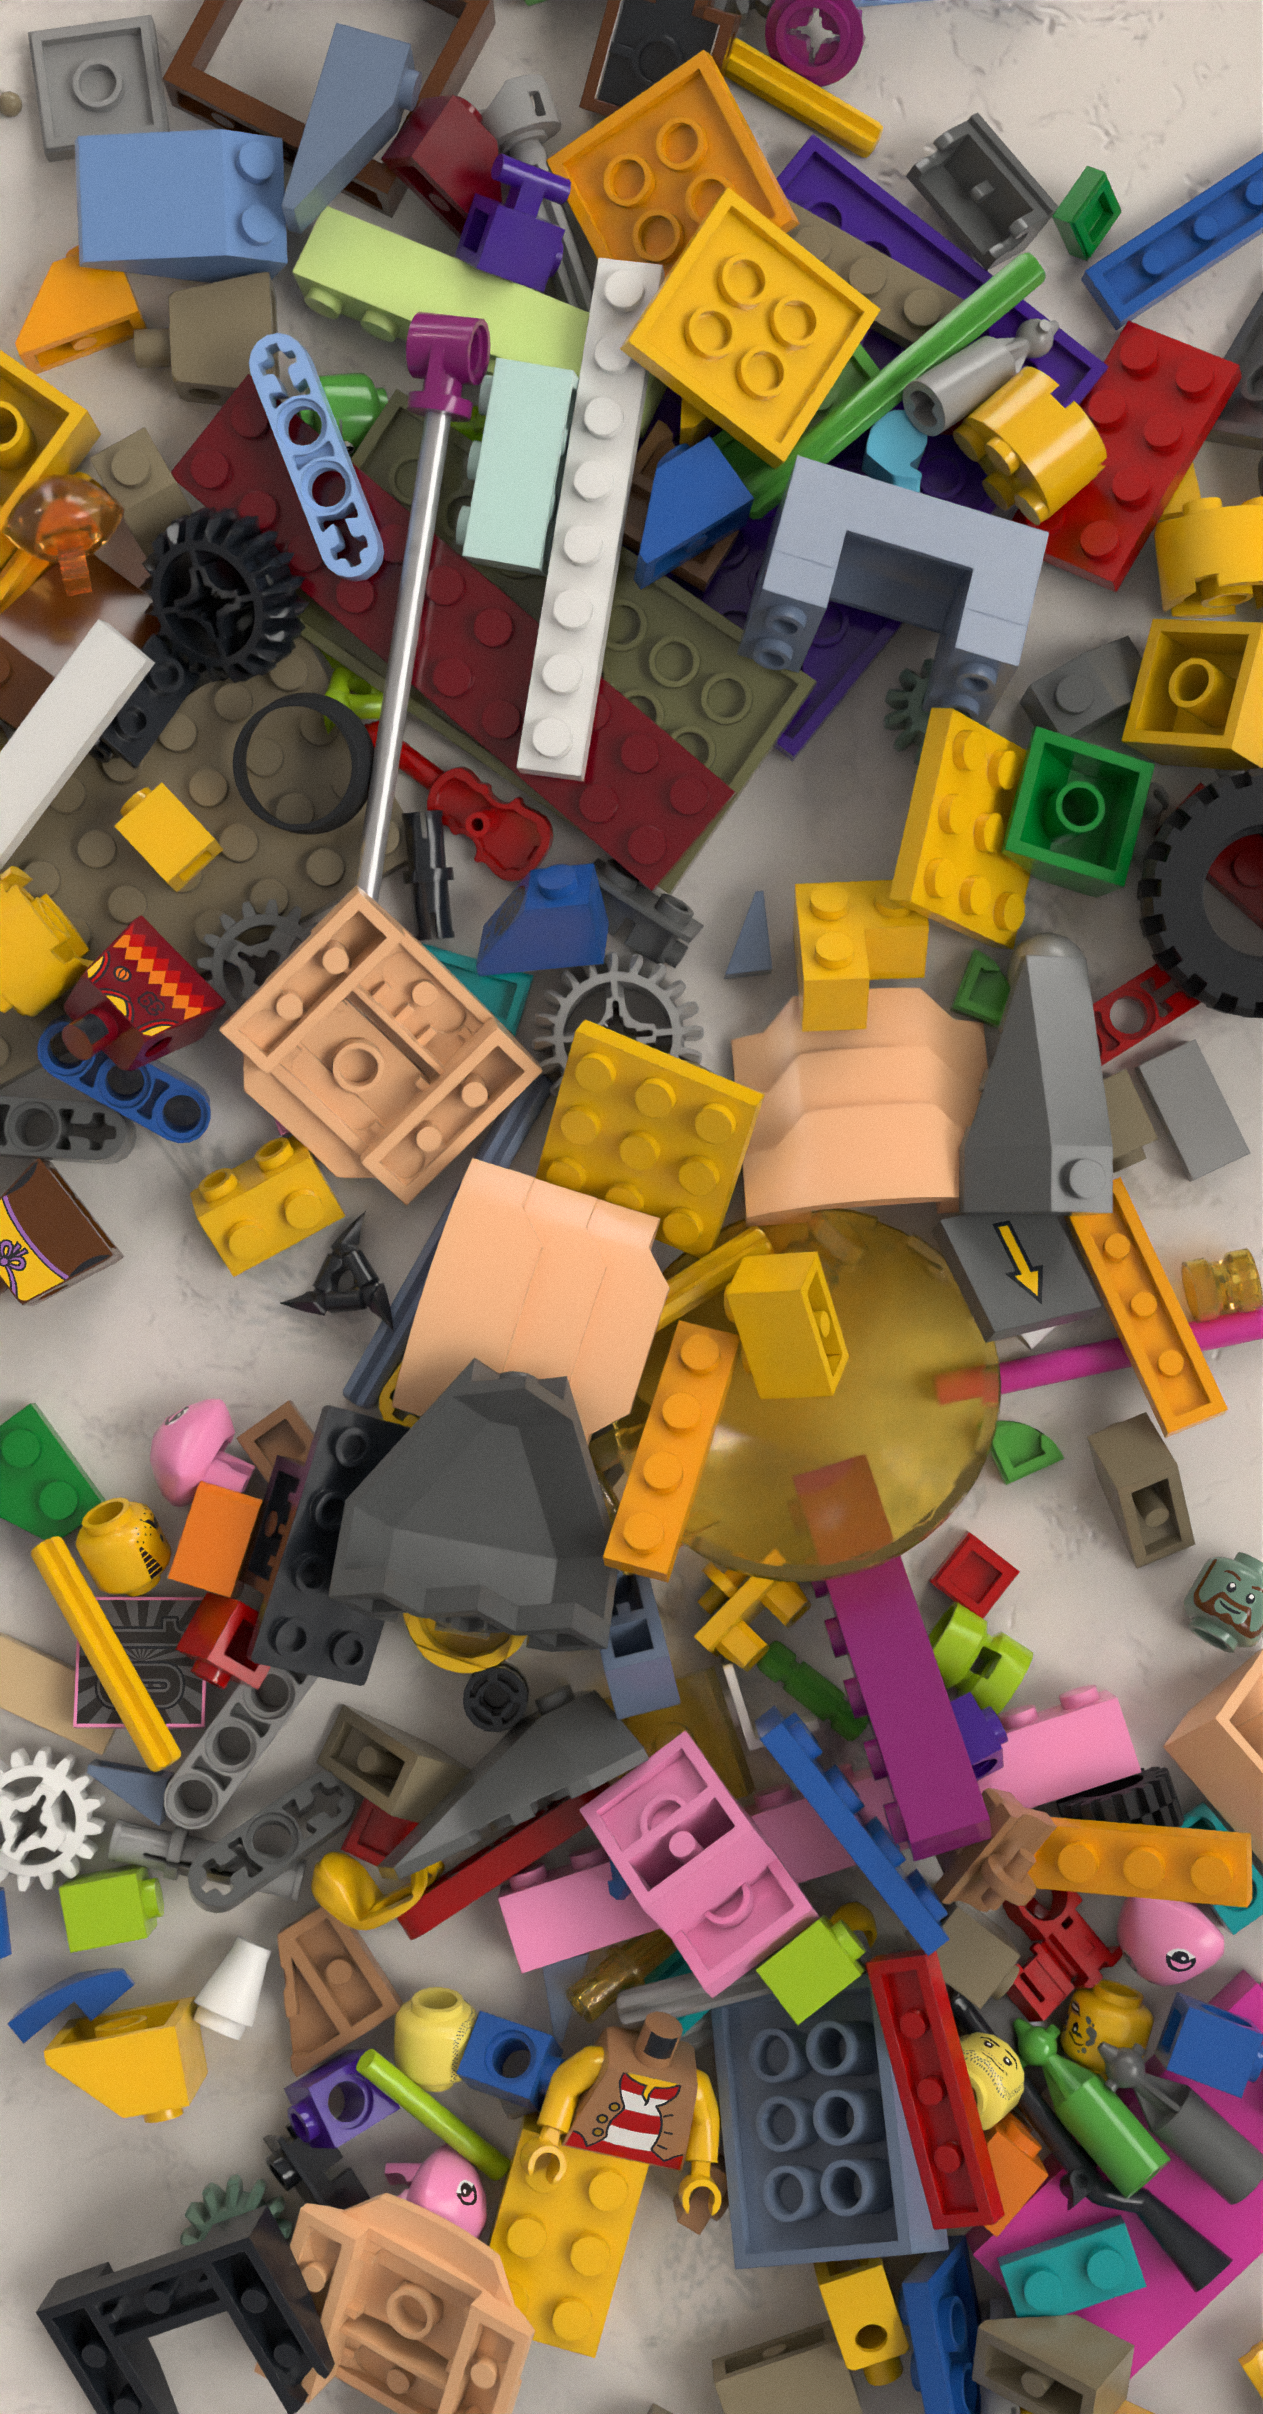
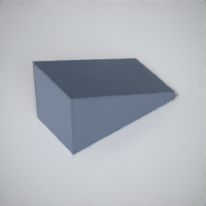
M755 891L724 979L768 975L772 972L763 891Z
M95 1759L88 1764L87 1773L152 1822L160 1826L166 1820V1811L163 1805L164 1792L168 1783L173 1778L174 1772L163 1770L153 1772L146 1767Z
M589 1952L542 1967L553 2035L558 2043L564 2040Z

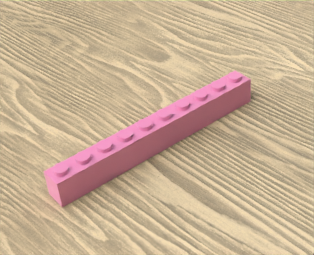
M1087 1685L1059 1695L1061 1705L1037 1712L1035 1705L1031 1704L1013 1708L999 1714L998 1718L1008 1737V1742L1001 1745L1003 1748L1004 1767L977 1781L981 1793L987 1788L1010 1792L1023 1807L1030 1809L1141 1773L1118 1698L1108 1690L1098 1692L1096 1685ZM851 1764L838 1765L859 1793V1798L865 1805V1807L858 1811L863 1820L867 1823L877 1816L891 1834L883 1808L884 1804L894 1801L887 1778L874 1781L870 1766L853 1772ZM790 1784L776 1785L759 1791L753 1795L755 1804L743 1807L754 1820L797 1884L857 1865L800 1790L792 1791ZM907 1841L898 1844L900 1851L909 1848ZM601 1843L571 1853L569 1855L570 1864L549 1871L546 1870L544 1863L529 1865L510 1877L509 1884L500 1886L498 1901L521 1973L661 1929L642 1909L632 1892L625 1900H616L609 1894L608 1881L612 1880L610 1859Z

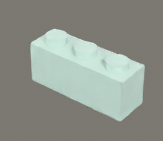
M496 357L493 376H484L479 394V414L486 415L482 441H473L467 465L468 480L475 481L471 507L462 506L456 528L457 545L464 546L462 556L471 563L547 577L579 378L574 370Z

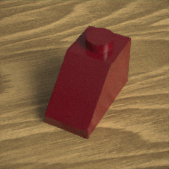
M455 95L423 98L381 160L460 239L475 193L502 203L501 182L493 180L491 177L492 166L498 156L497 140L481 124L483 118L480 112L464 98Z

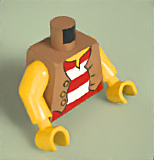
M651 2012L646 2016L641 2031L629 2030L614 2025L603 2029L593 2046L584 2047L560 2064L551 2077L536 2123L542 2127L540 2136L529 2140L521 2149L520 2162L524 2171L531 2176L537 2158L544 2153H551V2161L546 2169V2180L550 2184L559 2182L564 2176L567 2166L564 2154L557 2147L561 2134L562 2146L680 2172L685 2161L691 2162V2173L680 2182L678 2188L679 2200L686 2213L689 2214L690 2193L697 2187H708L710 2189L708 2209L711 2216L715 2215L720 2209L722 2201L721 2193L714 2180L710 2177L711 2163H718L720 2110L709 2076L696 2068L695 2048L688 2042L680 2041L683 2032L681 2023L675 2017L665 2012Z

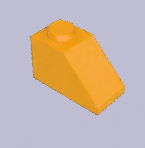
M78 245L67 252L66 258L51 264L15 345L27 369L37 375L133 339L135 329H147L127 273L80 267Z

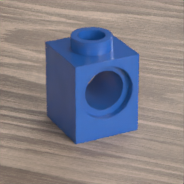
M1176 1992L1154 2054L1166 2070L1242 2098L1247 2082L1254 2083L1263 2069V2033L1250 2019Z
M480 2011L456 2074L471 2089L540 2113L551 2077L558 2066L566 2060L561 2058L564 2050L552 2035ZM520 2050L530 2052V2064L523 2074L515 2078L503 2077L504 2062L512 2053Z

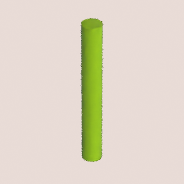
M369 2049L360 2057L356 2070L485 2175L493 2181H497L506 2174L510 2166V2160L383 2056L374 2049Z

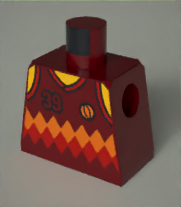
M140 915L127 926L79 978L64 1004L66 1014L73 1021L63 1028L62 1038L69 1052L80 1060H88L102 1050L120 1069L133 1071L203 1038L227 1002Z

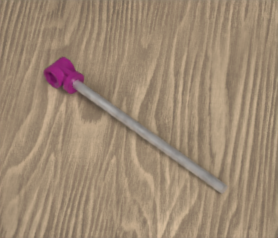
M418 312L411 321L407 335L406 361L409 373L413 378L424 379L422 391L409 392L407 410L424 416L425 420L354 887L356 885L360 887L377 903L451 421L470 422L473 403L461 398L463 384L479 386L486 375L490 359L489 327L485 319Z

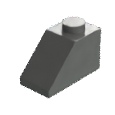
M1129 636L1120 638L1084 652L1030 684L1019 703L1034 727L1038 726L1080 739L1130 709L1142 657Z

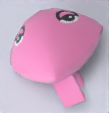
M206 1399L186 1406L167 1417L153 1434L150 1463L162 1496L172 1506L183 1507L191 1504L200 1481L239 1493L244 1492L248 1486L256 1466L224 1452L228 1444H231L235 1430L226 1404L221 1399Z
M1126 1897L1118 1916L1116 1933L1118 1944L1129 1966L1148 1982L1160 1986L1186 1982L1214 1965L1224 1954V1936L1196 1908L1198 1903Z
M447 2143L442 2145L423 2163H386L384 2174L389 2184H406L410 2188L405 2189L397 2197L419 2205L454 2223L477 2239L480 2238L487 2220L486 2193L473 2164Z

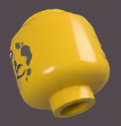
M1102 1979L1093 1988L1078 1989L1071 1998L1060 2036V2044L1064 2052L1076 2061V2064L1100 2074L1107 2081L1105 2062L1097 2049L1101 2042L1104 2041L1117 2048H1132L1135 2043L1140 2044L1145 2050L1147 2048L1154 2018L1150 2010L1142 2004L1144 1999L1142 1993L1128 1985L1108 1979Z

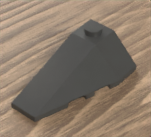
M1040 955L1021 956L998 1027L1001 1035L990 1069L984 1070L978 1089L982 1092L972 1125L965 1129L959 1148V1213L1087 1216L1113 1213V1144L1086 958Z
M570 1684L552 1690L535 1700L538 1711L522 1718L377 1866L382 1879H403L473 1846L482 1839L479 1830L488 1825L491 1831H497L513 1824L516 1826L535 1817V1812L539 1810L537 1800L547 1797V1800L550 1802L568 1795L571 1796V1799L580 1796L648 1761L647 1753L620 1719L617 1720L615 1712L595 1689L573 1693Z

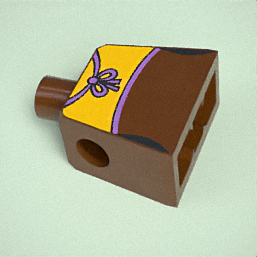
M38 1158L0 1197V1295L9 1289L22 1305L34 1306L117 1263L124 1257L50 1161Z

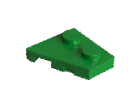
M30 1403L0 1425V1518L43 1540L59 1536L62 1539L66 1538L82 1526L84 1516L92 1508L106 1500L37 1404Z

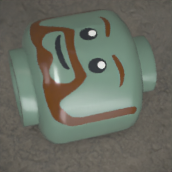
M1238 1552L1234 1560L1226 1557L1208 1559L1184 1600L1185 1612L1191 1619L1188 1628L1200 1639L1228 1653H1234L1236 1647L1248 1648L1255 1646L1263 1635V1563L1242 1552Z

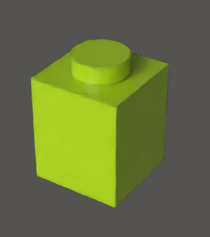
M132 1864L80 1874L72 1879H67L59 1887L70 1953L148 1938L158 1925L157 1918L164 1915V1900L159 1879H149L147 1867Z
M824 1914L758 1967L756 1971L798 2026L862 1975L866 1967L859 1957L866 1953V1950L855 1933L842 1919L833 1925Z

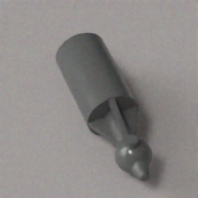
M1104 2041L1099 2044L1097 2049L1105 2062V2071L1108 2077L1104 2086L1113 2093L1119 2087L1132 2088L1149 2126V2131L1227 2203L1233 2205L1242 2201L1257 2187L1263 2178V2154L1191 2087L1145 2073V2064L1142 2056L1146 2050L1138 2043H1135L1132 2048H1117Z

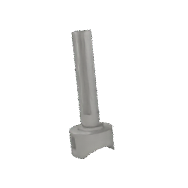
M528 74L508 79L504 82L491 104L486 109L478 110L483 118L481 124L497 140L498 155L504 154L552 173L546 161L548 155L542 144L555 136L561 130L562 124L548 83L540 74ZM532 95H533V99H534L535 110H534V107H533V104H532V101H531V98H530ZM543 198L537 216L565 229L562 238V261L557 272L551 277L558 298L564 303L590 313L593 288L564 205Z

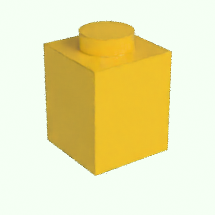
M162 782L153 791L149 787H145L135 793L120 810L123 818L114 825L176 892L184 887L224 850Z

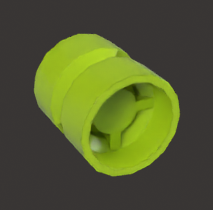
M956 1601L943 1613L928 1635L946 1690L952 1687L956 1688L957 1698L971 1692L981 1710L991 1706L996 1715L1003 1710L1012 1698L1033 1659L1034 1652L1002 1631L992 1636L989 1635L988 1622ZM978 1656L983 1660V1663L975 1674L969 1669Z

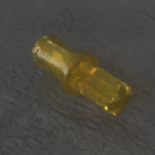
M662 1929L633 1937L621 1948L612 1945L606 1950L607 1957L596 1968L565 1990L568 2001L580 2017L584 2015L585 2021L592 2024L616 2002L621 1991L645 1985L644 1977L673 1954L677 1947Z

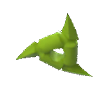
M318 648L334 669L325 696H329L346 705L360 720L380 719L383 693ZM353 690L357 694H350V691ZM323 715L329 735L335 724Z

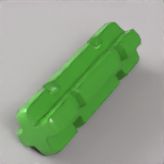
M774 1641L769 1645V1650L757 1663L758 1669L773 1682L777 1683L780 1680L784 1683L783 1690L823 1722L829 1719L831 1721V1728L847 1741L853 1742L858 1738L869 1723L867 1716L854 1719L849 1701L847 1702L843 1699L845 1694L805 1661L798 1663L795 1660L796 1654L781 1642Z

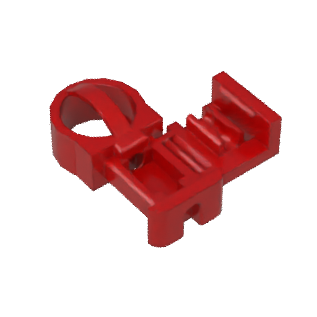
M1051 1890L1053 1900L1050 1911L1043 1907L1034 1897L1025 1906H1018L1007 1900L1002 1903L1008 1918L1019 1926L1031 1941L1043 1940L1040 1944L1038 1942L1033 1943L1029 1947L1034 1955L1029 1957L1022 1967L1019 1963L1015 1964L1019 1967V1973L1012 1986L1006 1992L1029 2022L1045 2021L1073 1989L1095 1987V1984H1098L1103 1978L1099 1971L1103 1968L1114 1967L1122 1957L1123 1952L1120 1945L1106 1947L1075 1909L1083 1901L1077 1892ZM1077 1976V1977L1074 1979V1981L1071 1983V1980H1072L1071 1978Z

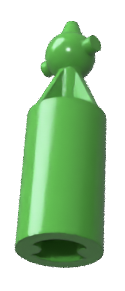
M1017 2018L1012 2024L1019 2039L1018 2057L1022 2068L1024 2069L1028 2064L1036 2067L1042 2066L1055 2108V2114L1121 2194L1128 2199L1154 2178L1171 2161L1170 2157L1116 2093L1111 2092L1104 2086L1106 2081L1100 2074L1056 2054V2038L1060 2035V2031L1055 2025L1051 2024L1047 2028L1033 2026L1022 2018Z

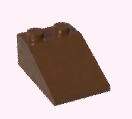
M80 543L75 545L0 614V720L12 730L16 731L98 619L108 622L140 650L150 635L153 633L156 635L161 626L156 616L144 614L149 604L153 602V599Z

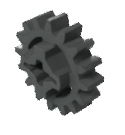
M269 899L265 914L256 915L249 901L242 903L244 919L237 923L230 916L223 913L219 919L226 930L224 935L218 937L212 934H205L203 938L211 948L215 949L213 957L197 959V967L212 971L213 979L206 982L227 1002L219 1015L226 1013L228 1010L235 1013L261 987L254 983L256 971L249 967L247 961L239 958L240 954H244L252 959L254 956L258 959H265L269 952H273L280 956L278 960L279 967L290 956L289 952L296 938L303 943L311 935V930L319 922L311 924L305 929L301 927L298 923L301 919L302 908L295 906L287 917L279 916L275 899ZM263 926L276 927L266 942L247 946L235 940L241 934L253 928ZM224 960L240 969L245 987L238 1001L231 995L225 983L223 972Z

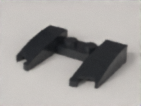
M268 2205L213 2224L203 2241L114 2272L109 2262L58 2279L36 2311V2314L97 2414H179L161 2364L148 2338L225 2311L230 2315L288 2414L297 2413L309 2395L300 2384L309 2371L314 2367L315 2371L326 2379L335 2365L310 2291L292 2250Z

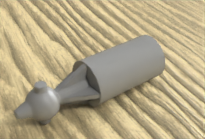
M1029 319L1019 326L1015 338L996 339L990 336L981 337L905 386L903 391V405L909 420L923 434L937 436L964 419L1021 370L1026 357L1039 358L1050 350L1053 344V336L1059 329V323L1056 320Z

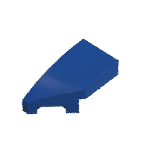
M106 1968L79 1972L40 1993L23 2006L7 2024L24 2044L73 2002L92 2021L134 1986L135 1982L123 1968Z

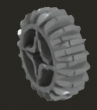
M609 952L606 956L608 972L597 974L595 965L582 966L587 979L581 983L577 981L568 970L563 971L560 974V980L569 991L567 996L563 997L558 992L547 989L543 994L544 1000L550 1006L557 1009L556 1014L551 1015L541 1012L536 1013L534 1016L535 1025L552 1030L551 1036H539L532 1039L534 1051H553L554 1057L539 1063L543 1070L540 1075H550L557 1071H560L562 1077L550 1087L551 1094L556 1098L558 1096L568 1060L566 1052H570L575 1032L565 1033L568 1022L574 1011L583 1001L601 991H605L606 1010L598 1025L609 1029L608 1026L614 1024L613 1009L618 1008L620 1024H623L625 1034L635 1035L636 1041L652 1048L661 1045H671L669 1055L683 1061L686 1059L700 1064L702 1053L694 1049L685 1048L684 1041L702 1039L704 1037V1029L696 1025L683 1026V1020L697 1014L699 1007L694 1001L687 1002L678 1007L674 1003L685 991V983L682 980L673 982L666 990L661 988L659 985L667 972L666 966L661 963L653 968L649 978L641 976L643 956L639 954L632 956L629 972L618 971L619 959L617 953ZM624 989L638 992L653 1001L663 1012L669 1025L655 1026V1023H639L632 1019L626 1009Z

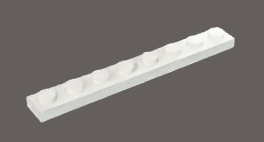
M598 258L516 767L520 773L584 782L649 378V371L621 351L620 347L665 278L663 265Z

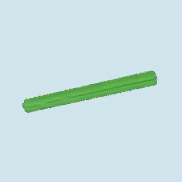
M1029 252L1018 255L798 440L782 465L774 469L768 464L744 485L754 497L749 517L760 519L780 503L797 455L827 464L903 400V391L908 383L967 347L1045 281L1046 274L1038 260Z

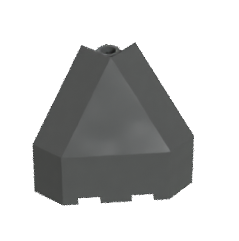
M474 1358L345 1500L328 1597L372 1619L395 1623L398 1619V1613H409L416 1617L430 1618L436 1621L434 1629L436 1631L488 1640L490 1633L501 1632L516 1636L528 1635L526 1647L543 1651L562 1652L607 1649L618 1569L605 1566L603 1560L612 1525L567 1376L537 1379L533 1375L517 1371L499 1374Z

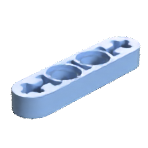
M281 333L266 335L256 343L251 351L249 359L250 373L321 557L328 569L343 579L355 582L366 580L374 575L382 564L384 556L383 542L312 358L306 348L291 336ZM282 351L289 359L296 358L297 362L288 367L292 384L300 393L309 387L310 394L289 398L282 381L274 374L266 373V370L275 365L274 353ZM277 399H287L277 407ZM307 409L315 411L321 418V434L316 441L309 445L301 446L294 444L289 437L288 427L290 420L299 411ZM335 471L339 472L345 480V495L334 506H319L313 498V482L323 472ZM356 509L358 517L346 518L345 520L352 536L359 541H367L368 547L360 552L362 563L354 567L348 560L338 559L337 553L345 548V541L340 528L332 524L325 530L323 523L324 521L343 519Z

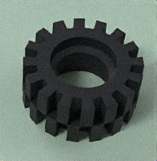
M1151 1767L1147 1770L1140 1768L1141 1773L1056 1801L1061 1818L1181 1827L1184 1824L1183 1821H1185L1168 1768L1165 1767L1161 1769L1160 1767Z

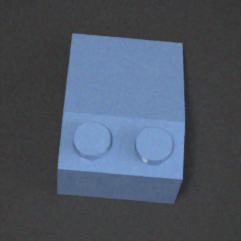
M224 129L87 135L76 138L75 164L80 267L214 283L261 272H269L272 280L288 263L286 220L281 207L285 195L282 138Z

